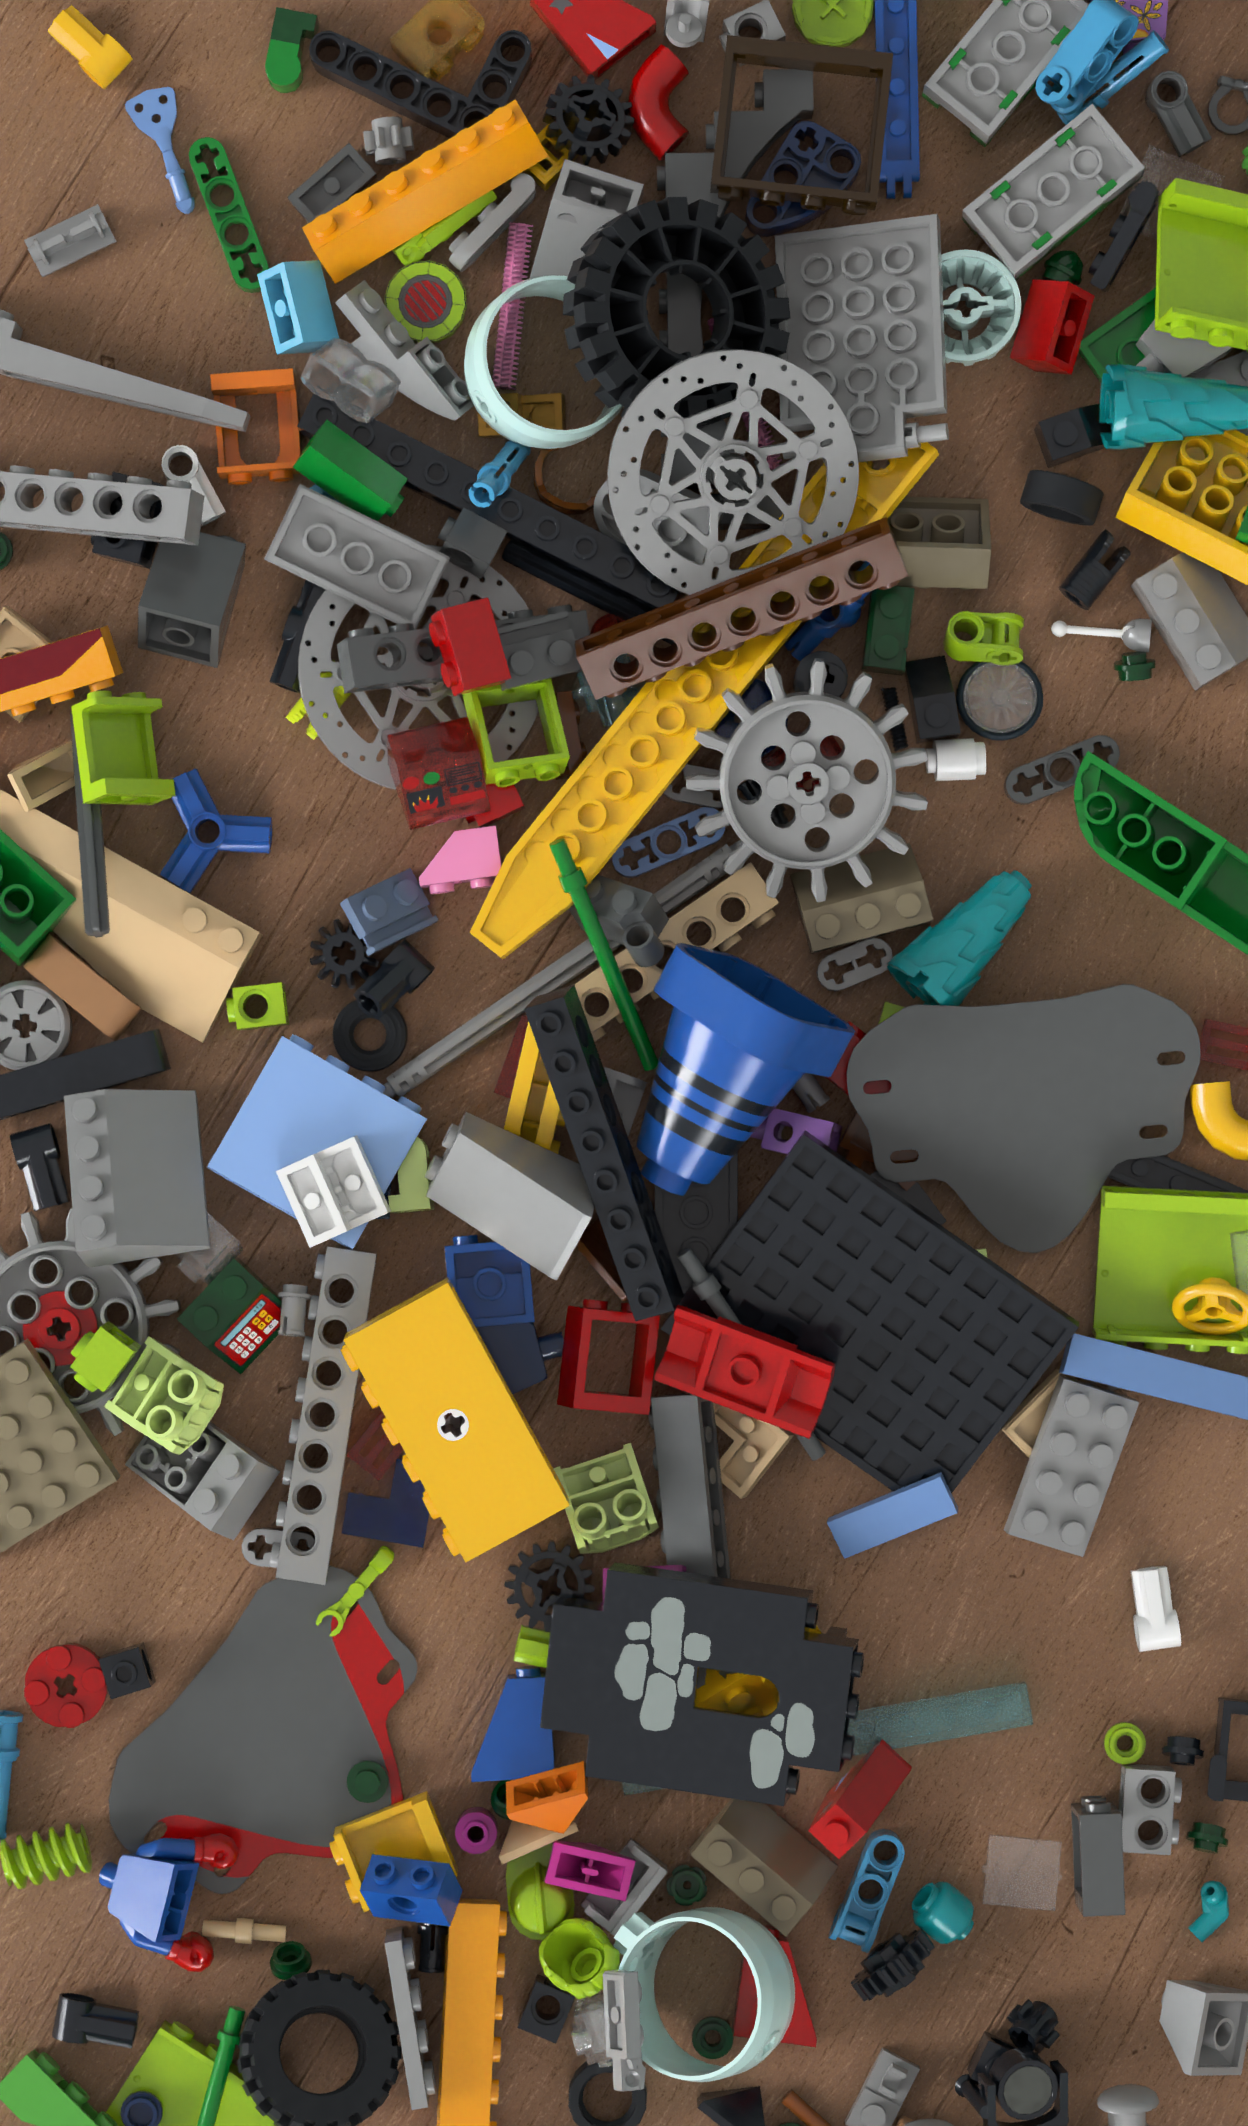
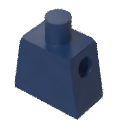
M534 1322L476 1327L512 1394L547 1379L548 1374L544 1361L562 1357L564 1344L562 1331L538 1337Z

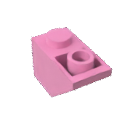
M496 826L454 831L420 875V887L429 888L430 894L454 892V884L470 882L471 889L492 887L502 866Z

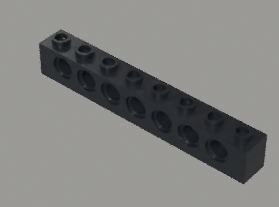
M575 985L536 996L525 1007V1012L634 1319L639 1321L674 1311L684 1294Z

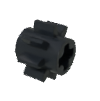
M1027 1999L1022 2006L1017 2004L1007 2016V2019L1013 2023L1008 2030L1010 2039L1018 2048L1035 2050L1039 2054L1044 2047L1049 2049L1060 2036L1054 2030L1055 2026L1059 2023L1057 2015L1044 2002L1034 2001L1032 2003Z

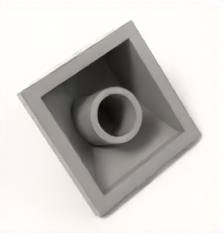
M1167 1980L1161 2000L1162 2009L1159 2021L1184 2074L1190 2076L1241 2075L1248 2041V1991L1194 1980Z

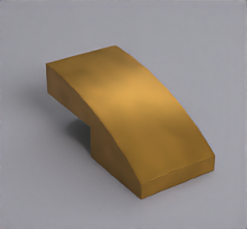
M519 393L500 394L513 411L529 422L549 429L566 430L565 396L562 393L520 395ZM478 413V433L480 438H505L492 429Z

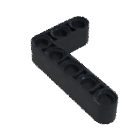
M516 30L502 33L495 41L469 96L466 97L336 32L322 31L316 34L309 46L312 64L319 74L447 138H452L459 131L465 129L467 123L472 119H483L492 114L497 108L512 102L532 62L531 43L525 34ZM513 45L519 46L525 52L520 60L511 62L502 56L505 48ZM326 46L336 47L340 51L337 59L332 62L321 61L318 58V54ZM369 64L377 69L376 75L366 81L358 79L355 76L357 68L361 65ZM406 82L412 85L414 91L411 96L399 99L392 95V89L398 83ZM491 82H499L505 86L506 92L503 96L493 99L485 95L484 88ZM442 100L450 104L451 109L449 113L443 117H435L428 111L431 104L435 101Z

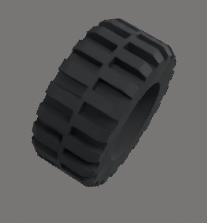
M317 1970L314 1973L307 1974L302 1972L272 1987L249 2013L244 2022L245 2026L237 2047L240 2049L239 2059L237 2060L238 2072L242 2073L245 2083L242 2086L247 2097H252L257 2105L255 2108L262 2116L267 2115L271 2118L275 2126H356L370 2117L389 2096L388 2093L392 2085L396 2083L399 2074L397 2070L398 2061L402 2057V2048L398 2046L397 2041L399 2029L397 2022H392L388 2011L391 2009L385 2000L380 2001L373 1994L375 1990L367 1983L361 1985L353 1980L354 1976L343 1972L340 1975L332 1974L330 1970ZM316 2013L328 2014L344 2022L353 2033L358 2047V2061L351 2078L339 2089L321 2094L307 2092L293 2084L285 2074L280 2059L281 2042L287 2029L299 2018Z

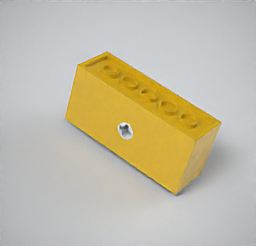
M449 1277L345 1334L343 1339L345 1345L341 1349L342 1355L352 1372L360 1369L366 1380L362 1383L361 1389L372 1409L380 1406L386 1418L382 1419L383 1423L381 1425L391 1444L394 1446L400 1443L406 1454L402 1456V1464L413 1483L418 1480L422 1482L426 1490L422 1493L424 1496L422 1500L433 1520L441 1517L446 1528L442 1529L444 1533L442 1536L454 1557L461 1554L466 1563L570 1506L569 1498ZM452 1413L455 1418L462 1416L460 1428L455 1429L452 1424L445 1426L446 1414Z

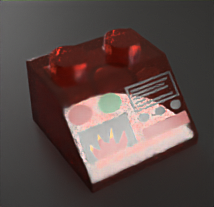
M468 717L387 735L388 766L410 830L490 811V802L480 753Z

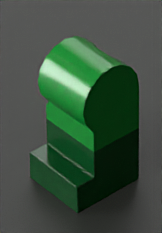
M276 7L265 63L268 81L276 91L290 93L301 85L303 70L300 61L305 38L313 39L318 34L319 21L317 15Z

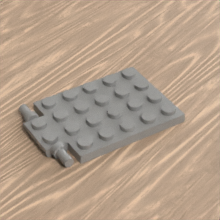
M931 214L775 235L776 264H778L785 282L776 287L777 298H789L790 319L779 323L778 329L789 332L790 335L786 353L778 357L805 370L832 395L844 413L853 433L858 463L908 457V449L919 448L921 443L949 440L947 423L919 426L918 422L907 423L906 418L947 413L941 231L938 215ZM786 365L781 366L782 370L786 368ZM796 380L791 381L792 385L796 383ZM779 393L780 422L792 432L815 430L806 414L794 402ZM829 404L828 408H832L833 405ZM832 439L822 441L820 446L831 443ZM794 451L782 453L784 459L795 457ZM824 458L816 459V460L823 459V462H824V464H825V466H826V461H825Z

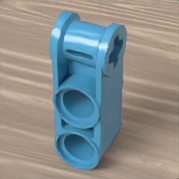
M1093 0L1073 31L1066 36L1055 56L1039 75L1035 89L1040 99L1051 104L1052 108L1062 115H1070L1077 112L1099 80L1107 74L1112 62L1123 47L1133 38L1139 23L1137 16L1114 0ZM1049 80L1054 83L1053 87L1047 83ZM1069 94L1074 97L1073 101L1067 98Z
M879 1829L871 1833L867 1838L844 1900L840 1904L832 1922L828 1938L832 1940L841 1938L861 1946V1951L865 1953L870 1951L880 1926L881 1916L905 1855L903 1844L898 1835L893 1831ZM887 1840L896 1845V1852L890 1859L879 1860L874 1856V1848L879 1842ZM872 1879L879 1882L881 1890L875 1898L865 1899L859 1895V1886L865 1880Z

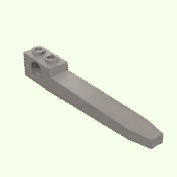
M0 309L1 375L204 424L243 432L247 430L251 416L246 411L21 341L23 329L17 322L13 321L14 315Z

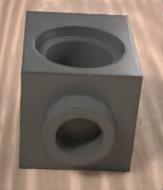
M463 507L457 520L449 516L443 526L438 539L444 541V544L439 552L449 556L451 563L481 579L507 531Z

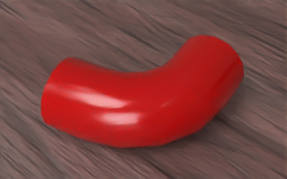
M662 44L645 59L633 77L628 102H631L632 105L629 114L634 118L632 127L644 145L660 161L665 160V153H673L689 134V131L673 116L669 108L670 94L689 72L680 59Z

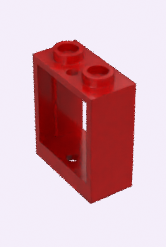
M583 1299V1307L568 1305L557 1405L575 1409L649 1415L660 1315L635 1321L629 1303H621V1310L607 1309L608 1301ZM592 1319L636 1324L629 1394L585 1390Z

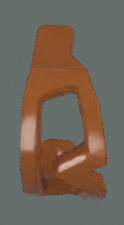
M559 448L540 450L534 466V487L539 499L545 505L566 515L584 514L593 508L596 495L592 496L585 503L564 502L547 492L543 483L541 469L546 458L554 451L559 450Z

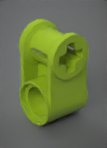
M958 612L949 620L943 641L944 650L953 660L961 662H989L997 665L1017 664L1023 660V650L1019 648L1020 630L1024 627V618L1009 612ZM966 632L972 636L973 640H960L956 637L955 633Z

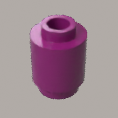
M471 1807L465 1810L459 1816L455 1829L458 1845L464 1851L471 1854H481L488 1851L496 1841L498 1831L497 1820L491 1811L483 1807ZM473 1826H479L483 1829L484 1836L482 1838H473L468 1835V1830Z

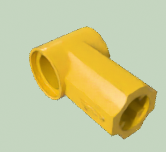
M72 5L62 10L48 29L49 34L79 61L78 65L104 90L133 60L131 55L113 37L107 33L103 35Z

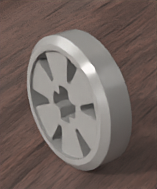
M15 981L0 987V1064L12 1070H19L61 1057L68 1047L72 1035V1017L66 1002L44 984L35 981ZM29 1014L30 1021L37 1023L36 1031H29L30 1037L22 1038V1031L15 1029L16 1020L22 1021V1015Z

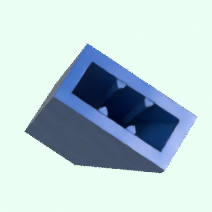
M517 1667L516 1674L508 1675L473 1765L471 1782L515 1780L555 1769L553 1730L540 1728L546 1673H541V1667Z

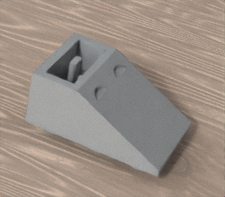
M565 159L551 200L530 278L550 275L568 276L573 261L585 256V253L580 249L592 234L604 229L602 225L615 217L641 205L644 195V184Z
M211 1422L208 1423L198 1441L180 1455L170 1452L145 1435L125 1464L210 1531L232 1540L237 1537L280 1473L277 1468Z

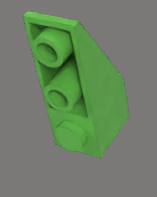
M34 2049L0 2082V2100L21 2121L37 2126H118L109 2114L104 2111L98 2113L87 2102L90 2097L79 2084L74 2081L69 2084L58 2073L60 2066L45 2052L39 2054Z

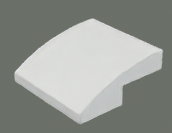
M357 1135L276 1171L310 1248L391 1212Z

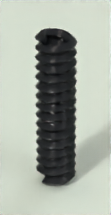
M882 687L881 689L883 691L884 707H886L885 711L899 705V696H897L898 692H896L897 688ZM903 721L889 730L891 731L890 735H892L894 751L909 746L906 740L907 736H905L906 732H904L905 728H903Z

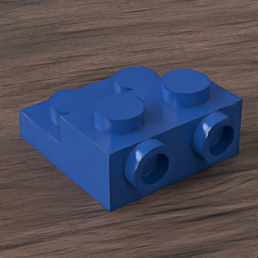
M478 1235L453 1237V1245L444 1246L447 1278L449 1277L475 1327L535 1322L531 1267L529 1263L495 1241L478 1243Z

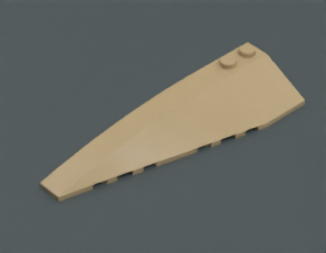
M0 790V829L76 898L74 904L53 931L104 979L110 981L112 986L121 990V994L135 1005L138 1004L142 1010L204 1043L226 1003V998H229L232 988L235 987L263 934L104 847L110 931L108 934L103 935V937L88 936L85 933L78 832L35 808L25 812L19 799Z

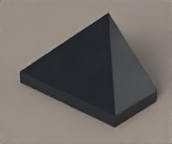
M760 2086L701 2093L697 2098V2108L720 2126H765Z

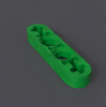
M210 137L200 138L190 147L189 161L232 276L237 286L244 292H260L259 280L251 283L248 277L240 278V275L246 272L241 256L236 260H232V255L245 254L253 247H256L257 252L248 253L255 268L262 267L263 271L270 269L227 154L222 144L216 139ZM209 148L211 153L218 152L219 156L214 158L218 174L220 175L226 170L228 175L216 176L207 183H203V178H211L204 162L197 163V160L202 158L201 150ZM221 185L228 186L234 191L233 201L225 207L216 206L211 201L212 191ZM238 223L247 227L249 235L243 244L232 245L227 242L225 234L229 226Z

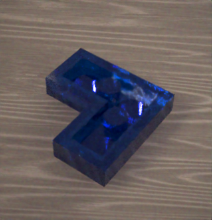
M397 1458L390 1498L349 1492L342 1534L424 1547L430 1515L422 1500V1497H424L422 1493L426 1490L420 1480L412 1482L402 1464V1458Z

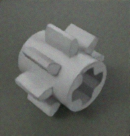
M382 117L372 120V131L363 132L366 155L375 154V163L378 165H394L405 162V151H414L412 127H403L402 118Z

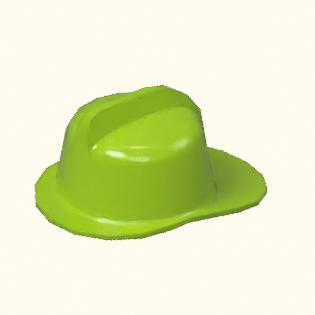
M552 1843L507 1863L506 1887L508 1911L512 1924L521 1934L533 1940H544L562 1921L571 1919L574 1916L573 1889L544 1882L553 1847Z

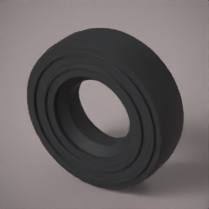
M354 1000L340 1011L333 1026L335 1049L342 1060L355 1069L375 1072L388 1068L400 1058L407 1043L405 1020L399 1010L393 1006L380 1019H377L386 1029L384 1044L373 1051L363 1050L355 1042V1027L364 1019L377 1018L367 1016L358 1007L357 1000Z

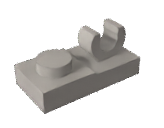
M882 2047L845 2119V2125L892 2126L920 2067Z

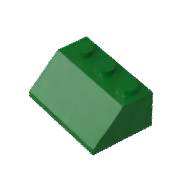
M0 829V949L20 967L40 946L48 934H51L74 904L76 898Z

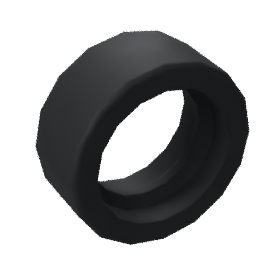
M1030 470L1020 504L1046 517L1072 524L1089 526L1093 525L1096 521L1104 493L1099 488L1070 476L1044 470Z
M600 2055L582 2064L575 2071L569 2085L568 2107L574 2122L578 2126H637L646 2111V2085H644L642 2090L632 2091L630 2108L621 2118L614 2121H601L594 2118L586 2110L583 2102V2091L587 2083L594 2076L601 2073H613V2060L611 2057H606V2055Z

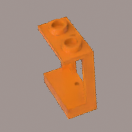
M293 368L210 374L211 391L214 395V401L236 408L235 396L276 393L280 451L275 463L246 465L241 459L239 452L238 430L216 426L219 463L217 474L220 479H227L229 485L252 483V477L269 476L270 482L294 480L293 474H301L293 468L301 454L300 432L297 427L299 413L296 375Z

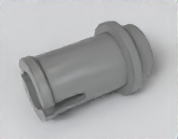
M805 1073L793 1087L808 1113L816 1110L817 1106H822L830 1099L813 1074Z
M284 1284L283 1291L278 1293V1297L282 1298L278 1335L305 1337L306 1302L311 1300V1295L307 1294L308 1286Z

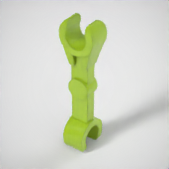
M381 1546L369 1561L366 1569L349 1586L344 1596L318 1615L316 1625L318 1626L325 1616L333 1615L338 1621V1626L329 1635L336 1636L339 1634L350 1608L358 1599L363 1597L365 1590L375 1578L382 1574L392 1563L395 1556L394 1552L387 1546Z

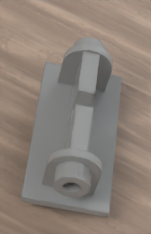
M98 204L24 240L42 278L117 242Z

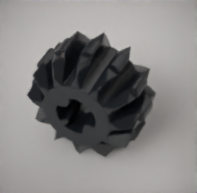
M336 919L333 921L336 934L332 936L325 927H321L319 933L327 939L326 943L311 942L310 947L323 951V955L310 958L311 965L326 963V966L317 974L320 980L327 978L332 971L335 972L331 982L333 988H339L342 976L344 975L346 976L348 987L354 989L356 988V981L353 974L358 973L363 980L367 981L371 976L362 967L364 964L378 967L379 961L367 957L366 950L368 948L363 944V939L359 940L358 936H355L356 933L351 923H349L346 933L343 931L341 920ZM345 943L352 944L353 947L350 950L356 952L355 959L346 960L344 965L337 964L336 962L340 958L334 956L335 949H343Z

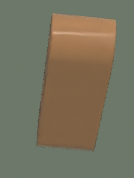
M48 934L23 965L35 978L115 1041H117L142 1010L138 1004L135 1005L121 994V990L112 986L110 981L104 979L86 961L51 934Z

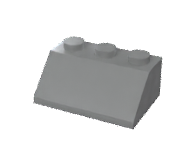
M1182 552L1139 577L1131 585L1135 595L1150 619H1152L1153 624L1195 691L1248 659V617L1219 570Z

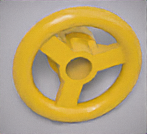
M1206 1278L1200 1281L1199 1284L1183 1289L1175 1296L1172 1302V1313L1182 1326L1191 1331L1206 1335L1232 1334L1248 1326V1295L1242 1290L1231 1286L1224 1279ZM1198 1297V1303L1193 1309L1185 1311V1304L1189 1300ZM1231 1299L1241 1305L1243 1312L1239 1311L1231 1303ZM1206 1318H1222L1225 1320H1229V1322L1208 1323L1203 1322L1201 1320H1204Z

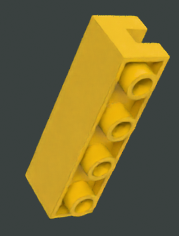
M528 1021L504 1130L558 1154L561 1141L553 1140L556 1126L565 1127V1122Z

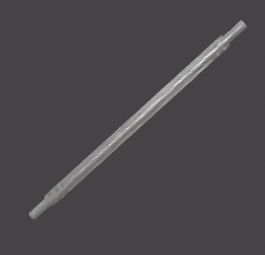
M738 840L730 847L725 844L654 893L665 914L667 915L727 874L723 866L728 855L738 848L742 840ZM589 939L386 1077L388 1082L383 1084L386 1087L383 1094L390 1098H394L396 1095L399 1098L404 1096L523 1014L525 1007L536 996L558 990L596 964L598 960ZM607 939L612 952L623 945Z

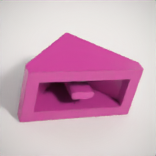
M554 1841L544 1882L626 1902L636 1861L592 1843Z

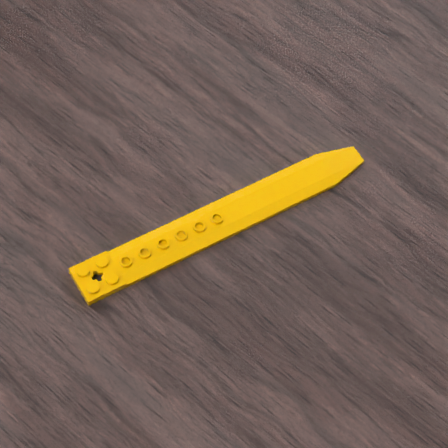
M928 442L921 443L919 448L908 449V457L887 459L890 464L885 469H872L874 466L873 461L859 462L857 498L844 534L887 517L888 519L939 456L938 450ZM824 463L803 489L799 517L807 523L814 521L822 504L826 486V466ZM844 477L840 479L841 482L845 480ZM834 491L830 493L831 496L835 494ZM803 534L801 537L806 543H811L812 541L806 534ZM784 535L760 542L739 569L761 565L777 558L791 548L792 542ZM819 576L814 578L810 584L820 587L827 584L830 578ZM778 592L772 596L771 600L783 602L791 594L788 592ZM741 607L736 609L732 615L735 617H745L752 610ZM799 619L784 625L779 632L773 635L756 636L746 640L741 647L733 651H718L706 656L701 663L695 666H680L668 671L664 677L657 681L646 682L506 855L470 933L501 959H504L567 911L574 903L570 894L565 893L558 878L561 872L549 844L558 839H565L576 867L582 868L588 882L585 885V888H587L702 746L694 739L696 729L704 728L714 731L728 714L730 709L723 699L722 692L730 688L742 696L802 621ZM700 623L693 630L704 633L709 631L713 625Z

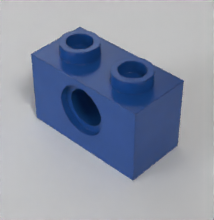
M372 1854L360 1887V1892L374 1917L451 1926L463 1891L449 1863Z

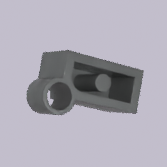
M597 874L586 888V891L606 938L624 944L635 963L640 967H650L657 964L664 955V946L658 937L669 919L656 897L651 892ZM573 904L569 908V911L573 915L574 919L576 920L580 928L583 931H585L583 924L580 920V917L577 913V910L575 908V905Z

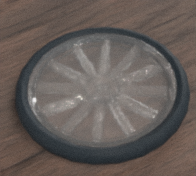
M1022 661L1013 665L975 662L965 671L959 681L956 703L961 718L973 732L987 739L1004 741L1017 738L1034 726L1042 711L1043 690L1037 675Z

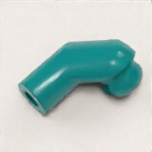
M1207 1881L1201 1887L1203 1913L1188 1927L1202 1943L1229 1917L1228 1891L1218 1881Z

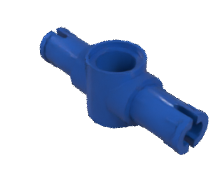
M865 561L856 571L864 570L869 565V562ZM870 592L862 594L861 598L852 604L840 605V614L837 619L832 615V607L824 609L816 618L808 620L790 640L785 642L787 650L791 651L794 648L795 650L791 653L792 656L801 661L825 638H832L840 628L854 625L860 618L861 607L865 604L864 598Z

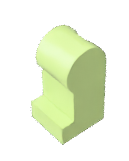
M416 1137L397 1171L399 1195L388 1196L390 1213L434 1210V1201L426 1196L431 1181L425 1178L430 1165L429 1150L427 1144L418 1137Z

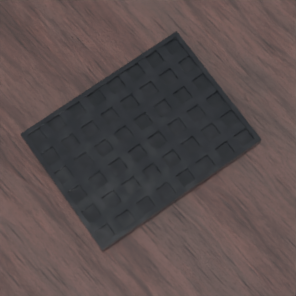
M806 1130L704 1267L707 1273L712 1272L722 1286L719 1291L742 1325L795 1344L800 1351L835 1363L834 1377L813 1432L820 1441L892 1491L942 1472L952 1493L1079 1328L1077 1320ZM690 1286L678 1305L718 1319L706 1300L701 1301ZM675 1310L670 1313L661 1327V1330L671 1335L675 1322Z

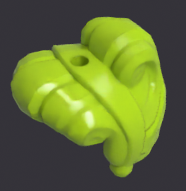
M571 1918L562 1921L544 1938L539 1947V1960L545 1976L555 1986L569 1992L579 2000L598 1994L600 1990H603L604 1971L618 1970L621 1963L619 1951L610 1943L605 1932L593 1922L583 1918Z

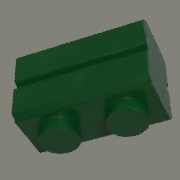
M894 586L886 590L877 588L871 591L861 671L903 675L906 665V649L909 640L914 588Z

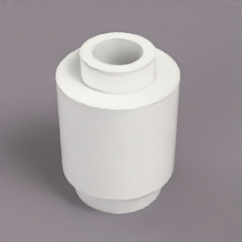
M974 738L934 740L933 748L926 749L928 760L925 761L926 772L934 773L935 781L975 780L976 775L986 774V748L984 742H975Z

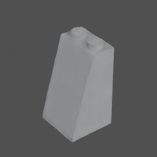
M466 1112L459 1126L453 1123L450 1125L442 1142V1146L446 1148L442 1158L435 1155L427 1169L425 1178L431 1181L426 1196L548 1277L557 1280L589 1224L594 1210V1203L580 1164Z

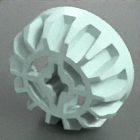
M964 249L944 253L941 255L943 291L957 285V289L950 294L948 300H943L944 322L946 321L951 328L961 331L962 339L956 340L945 335V361L947 364L955 362L963 363L964 366H970L975 362L985 359L989 360L1009 343L1018 326L1021 315V296L1017 282L1004 264L984 252ZM963 284L971 285V286H973V287H976V288L979 289L985 296H981L980 293H979L977 290H975V289H973V288H971V287H964ZM959 301H965L968 308H974L970 311L968 317H962L960 310H954L957 308ZM991 317L985 331L969 340L968 330L977 325L980 318Z

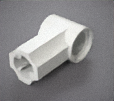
M185 445L170 447L162 457L161 465L164 475L168 480L191 483L192 490L205 496L201 527L224 515L226 511L204 472L196 453ZM179 455L187 456L193 462L191 471L184 476H176L169 470L171 460Z
M1153 1566L1131 1570L1136 1615L1133 1616L1139 1652L1180 1647V1626L1177 1612L1172 1607L1167 1567Z

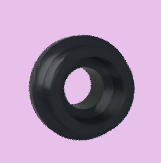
M1170 1736L1167 1737V1746L1162 1747V1754L1170 1756L1171 1764L1194 1766L1195 1759L1204 1758V1751L1200 1749L1201 1740L1196 1738Z

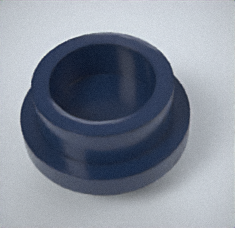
M137 2091L130 2094L121 2107V2119L125 2126H158L163 2116L160 2100L154 2094L147 2091Z

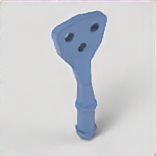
M171 87L146 90L128 100L125 104V109L137 128L156 141L163 154L167 171L165 177L170 182L176 200L175 205L182 213L190 214L195 208V200L191 196L184 176L185 170L181 169L173 152L171 139L177 119L176 93ZM161 96H167L168 101L165 104L160 103ZM139 104L143 105L142 112H136L135 107ZM160 115V122H153V116Z

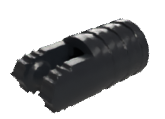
M1107 529L1100 533L1059 586V590L1066 598L1084 610H1089L1131 555V552L1123 546L1114 551L1103 565L1099 562L1114 540L1113 535Z

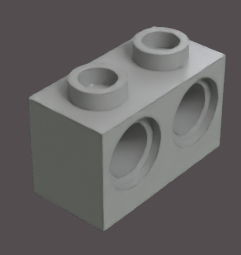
M1121 1764L1118 1810L1122 1815L1123 1852L1171 1855V1844H1178L1179 1820L1173 1819L1174 1803L1181 1802L1182 1779L1176 1777V1771L1171 1766ZM1150 1778L1159 1779L1162 1784L1159 1795L1152 1799L1142 1797V1784ZM1147 1820H1154L1159 1824V1832L1151 1840H1143L1138 1836L1140 1825Z

